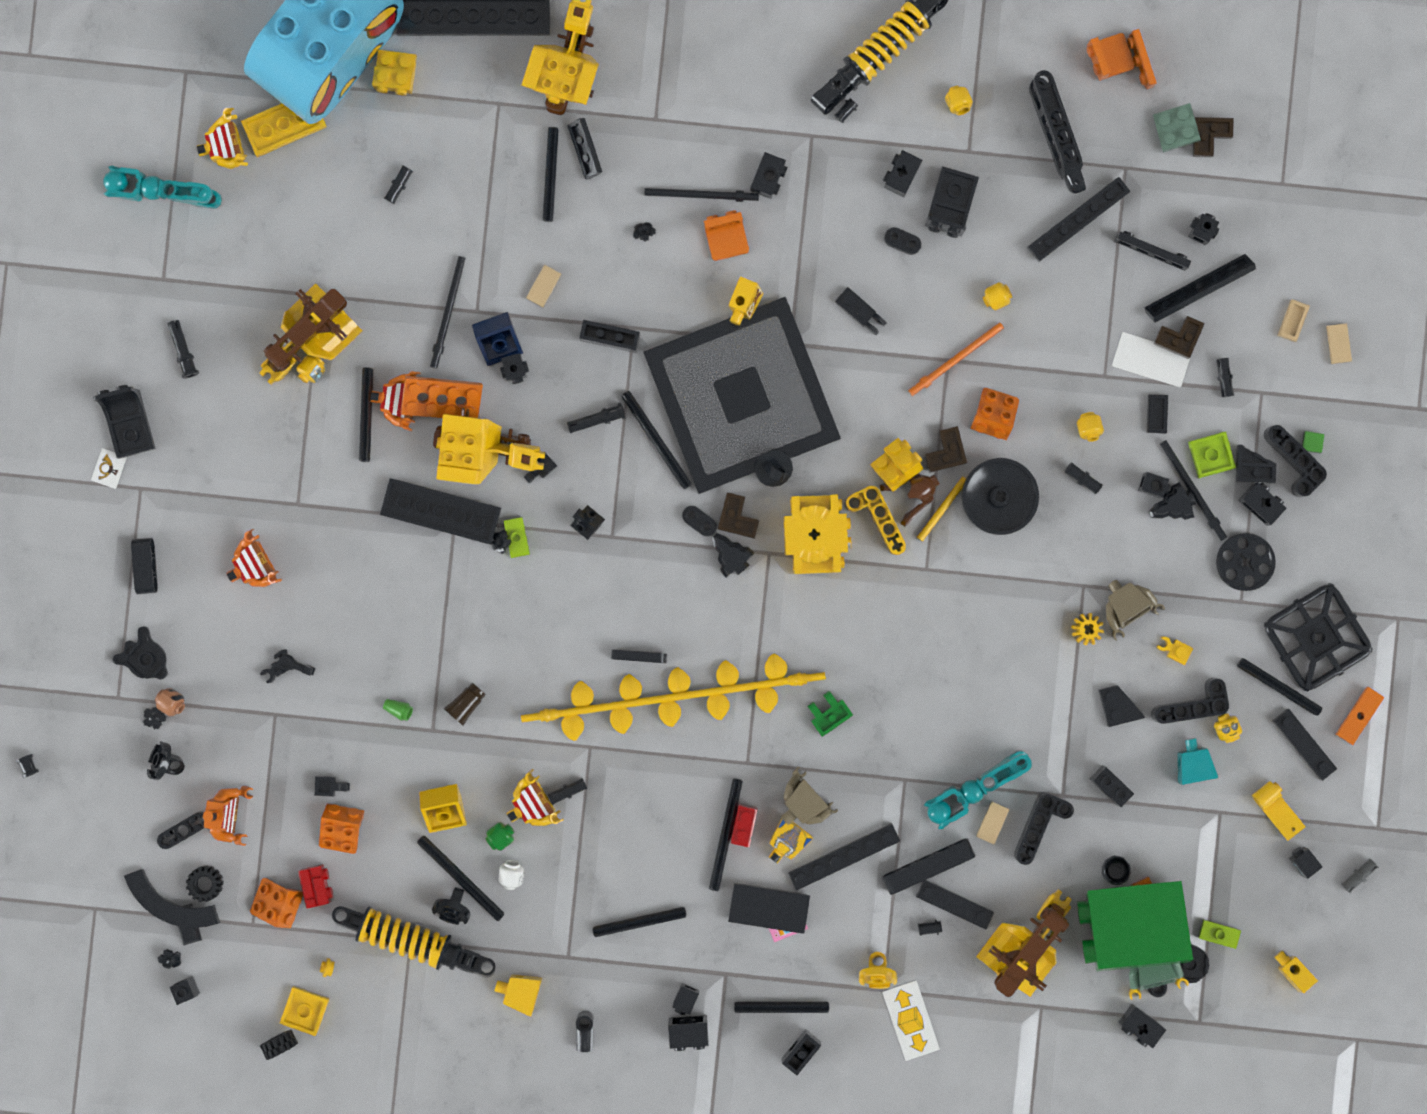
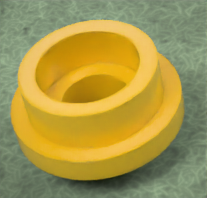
M330 958L322 961L320 966L322 977H331L335 961H330Z

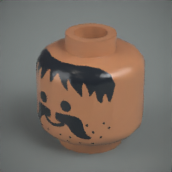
M172 688L162 689L155 698L156 708L168 716L180 714L185 708L184 696Z

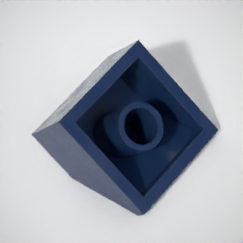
M508 312L472 324L476 341L487 366L501 362V358L519 353L523 354Z

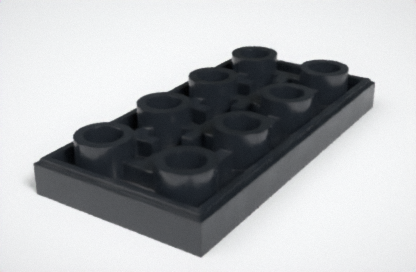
M734 883L728 922L804 934L810 895Z

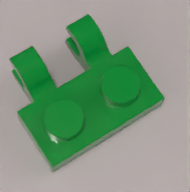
M830 691L823 695L831 706L821 713L814 702L808 705V708L815 716L811 722L822 737L853 716L843 699L837 702Z

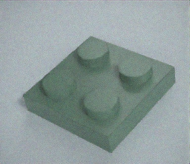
M1191 103L1153 115L1163 153L1201 141Z

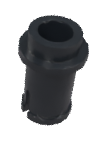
M851 98L845 100V104L834 116L836 118L841 116L839 121L844 123L853 111H857L858 104Z
M935 919V922L918 923L920 936L934 933L939 935L942 932L941 921H937V919Z

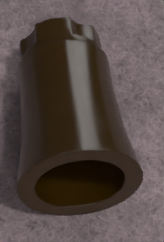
M472 682L468 688L466 687L459 696L444 707V710L464 726L486 694Z

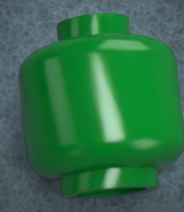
M498 822L487 830V837L485 839L493 850L502 851L514 842L512 834L515 831L510 824L505 825L502 822Z

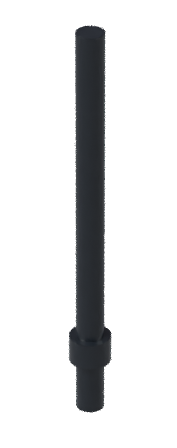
M657 188L644 189V196L736 200V202H743V200L759 201V193H744L741 190L721 192Z
M458 256L437 341L432 349L434 353L430 364L431 368H438L440 356L444 353L445 347L443 345L465 257Z
M1167 440L1160 443L1161 447L1188 490L1193 493L1195 501L1208 520L1207 524L1211 529H1214L1220 541H1223L1227 538V535L1220 526L1221 522L1211 512Z

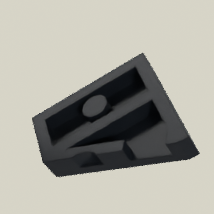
M1239 444L1237 445L1236 482L1276 483V463Z
M1118 685L1098 690L1108 727L1145 718L1143 713Z

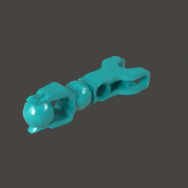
M111 165L108 166L110 171L105 174L103 179L104 187L107 190L104 195L107 197H118L137 202L141 201L143 197L149 200L159 198L165 200L167 198L171 201L211 209L218 208L222 202L221 195L205 184L171 180L164 181L156 176L146 177L144 173L137 169L119 168ZM126 175L138 179V182L135 184L136 189L132 193L124 192L128 186ZM174 187L173 193L168 195L169 188ZM212 195H214L216 198L215 202L208 203L210 202Z
M1016 751L983 773L980 779L977 777L975 778L976 780H968L962 784L960 789L954 786L947 788L933 799L925 802L924 806L928 807L927 815L933 823L939 824L938 829H944L951 822L966 815L969 811V804L980 802L984 794L987 795V791H994L1029 771L1032 767L1031 759L1026 752ZM1025 759L1023 764L1017 765V761ZM987 777L993 778V785L985 786L983 784L984 779ZM955 794L957 801L963 805V808L952 814L950 805L943 801V799Z

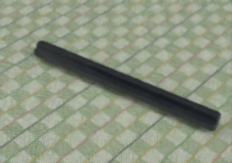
M627 391L622 394V399L683 489L692 485L632 393Z
M737 778L732 780L709 885V890L719 891L743 783L741 779Z
M425 835L417 841V844L496 921H499L504 916V912Z

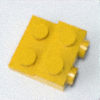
M378 50L376 67L374 66L373 88L380 93L394 91L395 94L406 96L407 93L412 94L417 55Z
M899 438L895 439L883 448L885 453L870 464L872 469L892 492L923 470L920 463L922 461L921 457L916 451L914 453L910 451L911 446L905 439L903 441Z

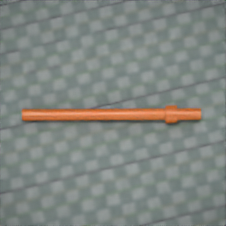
M999 322L931 374L919 379L920 382L908 390L910 395L914 396L923 388L926 389L932 385L931 382L1003 330V325Z

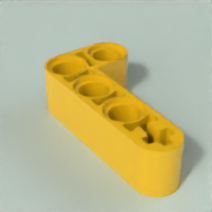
M868 486L847 497L845 506L850 512H856L865 507L868 508L888 551L892 555H899L905 551V541L877 487ZM870 489L876 492L874 500H869L866 496V492ZM851 498L858 499V508H851L849 506ZM876 507L884 509L885 514L883 517L875 515ZM885 524H890L893 527V532L890 535L885 534L883 531ZM897 534L898 538H894L896 543L901 544L899 552L892 549L894 543L892 540L888 542L887 538Z

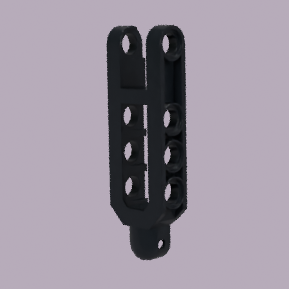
M1041 70L1030 83L1029 93L1057 172L1065 180L1068 190L1073 194H1077L1086 190L1081 172L1083 166L1082 157L1053 75L1049 71ZM1040 76H1046L1049 82H1047L1044 78H1040Z

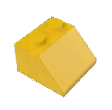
M457 784L419 792L420 810L429 833L467 825L462 797Z

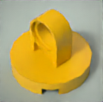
M874 952L869 957V967L859 972V983L863 986L865 983L869 984V988L873 989L889 988L891 983L897 984V973L887 968L886 956L882 952ZM877 957L884 960L879 966L873 964V960Z

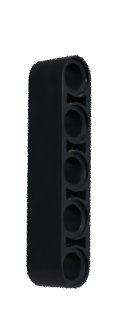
M965 838L882 876L889 894L892 895L976 857L968 838Z

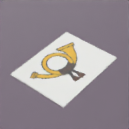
M102 448L91 481L116 489L127 457L117 459L115 452Z

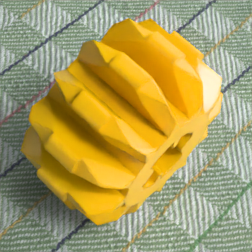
M1088 613L1087 617L1084 614H1080L1081 621L1077 618L1074 619L1077 626L1071 625V628L1076 629V632L1072 633V636H1078L1076 642L1080 643L1083 640V645H1088L1090 641L1094 645V638L1101 640V636L1098 633H1104V630L1099 629L1103 622L1096 623L1099 619L1098 616L1092 619V613ZM1090 625L1089 629L1091 630V632H1086L1085 634L1084 632L1086 631V629L1084 628V626Z

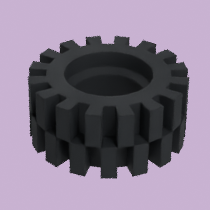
M203 866L193 870L186 880V890H189L188 895H192V899H197L198 902H208L214 899L223 889L224 881L221 880L223 878L222 875H219V871L214 870L212 866ZM201 877H208L211 880L212 886L210 890L202 891L198 887V880Z
M292 1029L262 1043L260 1048L266 1060H269L290 1050L298 1042Z

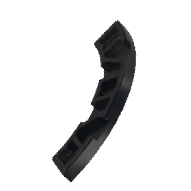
M144 869L124 875L127 886L135 899L144 909L158 919L172 925L187 928L208 927L220 923L215 905L202 908H188L163 898L149 882Z

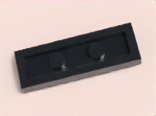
M579 118L567 126L586 180L597 176L603 171L585 118Z

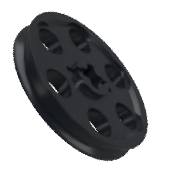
M1249 533L1238 534L1227 539L1221 545L1216 558V567L1221 579L1231 588L1241 591H1252L1264 586L1271 579L1276 565L1275 554L1270 544L1262 537ZM1240 538H1245L1248 542L1247 547L1244 549L1238 546ZM1260 544L1266 549L1262 556L1256 553V547ZM1226 550H1230L1233 553V558L1230 561H1226L1223 558V553ZM1243 558L1250 559L1248 562L1250 567L1242 566ZM1263 563L1269 567V571L1266 574L1259 572V566ZM1229 569H1233L1236 572V577L1233 580H1229L1226 577V572ZM1248 575L1254 579V583L1250 587L1244 583V579Z

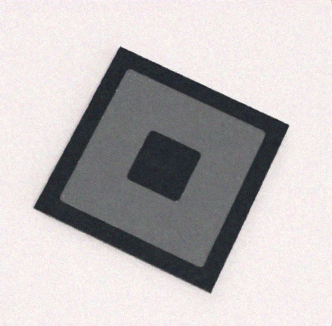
M786 296L757 307L751 319L743 317L740 326L731 323L729 318L643 352L698 494L755 473V461L762 452L765 453L773 448L781 449L791 459L841 439Z

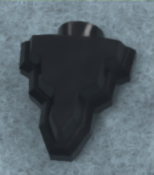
M1178 482L1171 486L1170 491L1167 495H1164L1162 501L1154 504L1148 512L1151 518L1162 519L1169 516L1173 519L1182 518L1187 520L1194 518L1192 506L1196 505L1193 493L1190 490L1185 491L1181 483Z
M719 533L712 537L714 548L719 553L720 571L725 578L733 572L739 575L750 566L747 561L755 553L748 546L743 547L738 542L732 543L726 536Z

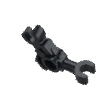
M284 649L274 655V659L279 658V660L270 665L271 669L262 670L260 675L269 673L270 679L266 683H272L276 676L279 677L289 670L295 669L311 676L314 675L316 668L296 662L297 660L293 656L287 654V649Z

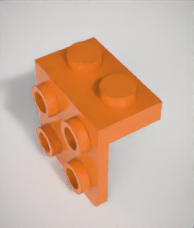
M1123 33L1101 40L1096 37L1087 44V53L1092 59L1095 75L1098 76L1099 81L1134 69L1135 63Z
M736 210L726 212V216L721 217L712 215L704 221V228L714 261L749 252L741 212L737 213Z
M983 388L978 409L970 429L1007 441L1014 425L1019 399L999 391Z
M327 803L321 816L319 846L325 849L355 854L358 848L359 828L365 811Z
M262 878L250 913L274 927L291 928L301 904L303 892L298 889L285 888L268 878Z

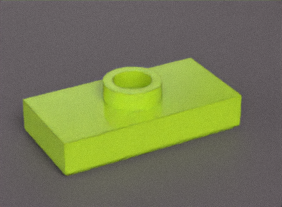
M523 517L505 520L504 526L508 534L507 539L511 540V545L509 546L511 558L530 555Z
M1203 919L1198 938L1236 949L1241 930Z

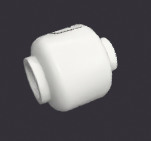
M507 860L501 864L498 882L507 890H514L522 885L524 867L520 865V862Z

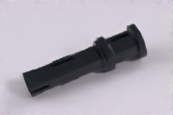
M173 320L168 322L167 325L178 354L177 363L180 364L183 372L182 378L187 379L197 376L199 370L195 368L193 362L194 355L189 353L180 321L175 320L174 322Z
M620 402L617 406L608 409L602 408L601 412L567 422V425L569 426L570 434H572L573 432L598 424H611V421L620 418L624 420L626 415Z

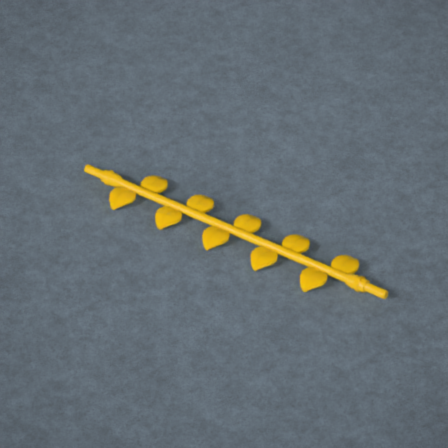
M772 654L765 663V674L770 680L736 684L739 672L733 664L725 660L719 665L716 672L717 682L722 687L687 691L691 683L690 677L686 672L677 667L671 671L668 677V687L673 694L639 698L642 693V685L634 676L628 674L622 679L619 687L620 695L624 699L623 701L590 705L594 698L593 690L583 681H579L571 691V700L576 707L560 710L544 708L539 713L521 715V721L523 723L541 720V722L546 721L547 723L559 717H564L561 722L562 731L570 740L576 741L584 730V722L579 714L612 710L610 713L612 727L617 732L625 734L633 722V716L627 709L629 707L661 703L658 708L659 717L665 725L673 727L681 716V708L675 701L709 696L707 699L709 713L715 719L722 720L730 707L729 700L723 694L758 689L755 694L758 707L763 712L770 713L778 702V694L771 687L783 685L803 686L807 682L826 680L825 672L813 674L799 672L783 678L787 672V664L780 656Z

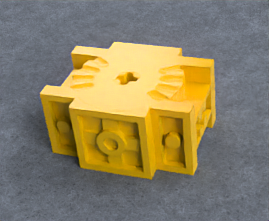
M838 494L791 496V516H784L783 524L785 556H793V574L841 572V568H845L844 557H841V553H848V549L852 548L851 537L847 535V530L851 529L850 518H847V513L839 514V511L842 510V499H838ZM812 530H814L815 533H818V536L815 537V540H813V538L809 536V533H811Z

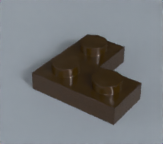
M1195 117L1201 141L1193 143V157H1213L1214 138L1232 139L1234 118Z
M1186 316L1179 333L1161 326L1153 344L1186 359H1190L1205 323Z
M958 426L940 430L939 435L943 450L925 454L929 473L967 464Z
M727 492L718 530L755 539L759 520L741 516L745 497Z

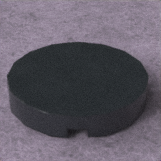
M1192 944L1193 960L1188 963H1180L1184 974L1183 977L1189 984L1197 983L1205 977L1210 966L1206 953L1198 946Z

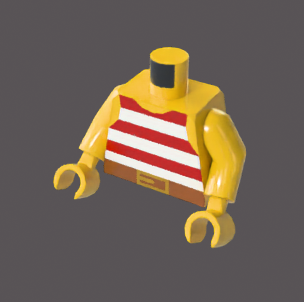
M225 108L223 115L205 133L206 143L197 145L200 157L210 155L214 163L228 169L248 166L247 162H243L246 160L245 157L247 155L244 154L237 125L231 121L237 119V115H231L234 108Z
M531 769L518 782L513 792L514 799L512 803L515 808L506 813L512 823L522 818L525 824L530 823L532 826H547L562 822L564 818L559 819L557 817V814L561 811L555 810L537 780L539 775L533 777L532 772L534 769Z

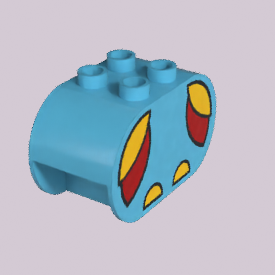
M285 0L253 42L245 60L244 72L308 124L317 123L337 106L378 54V50H381L389 40L401 19L404 2L403 0Z

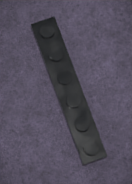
M1120 177L1116 178L1027 248L1036 260L1040 262L1131 191Z
M1244 254L1144 307L1145 312L1156 323L1256 269L1255 263Z
M891 823L788 872L797 891L900 842V839Z

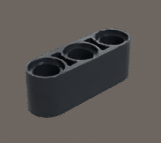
M153 538L132 539L131 553L135 593L137 595L157 593L158 582Z

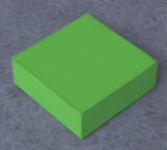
M1305 431L1302 446L1308 452L1322 453L1325 434Z

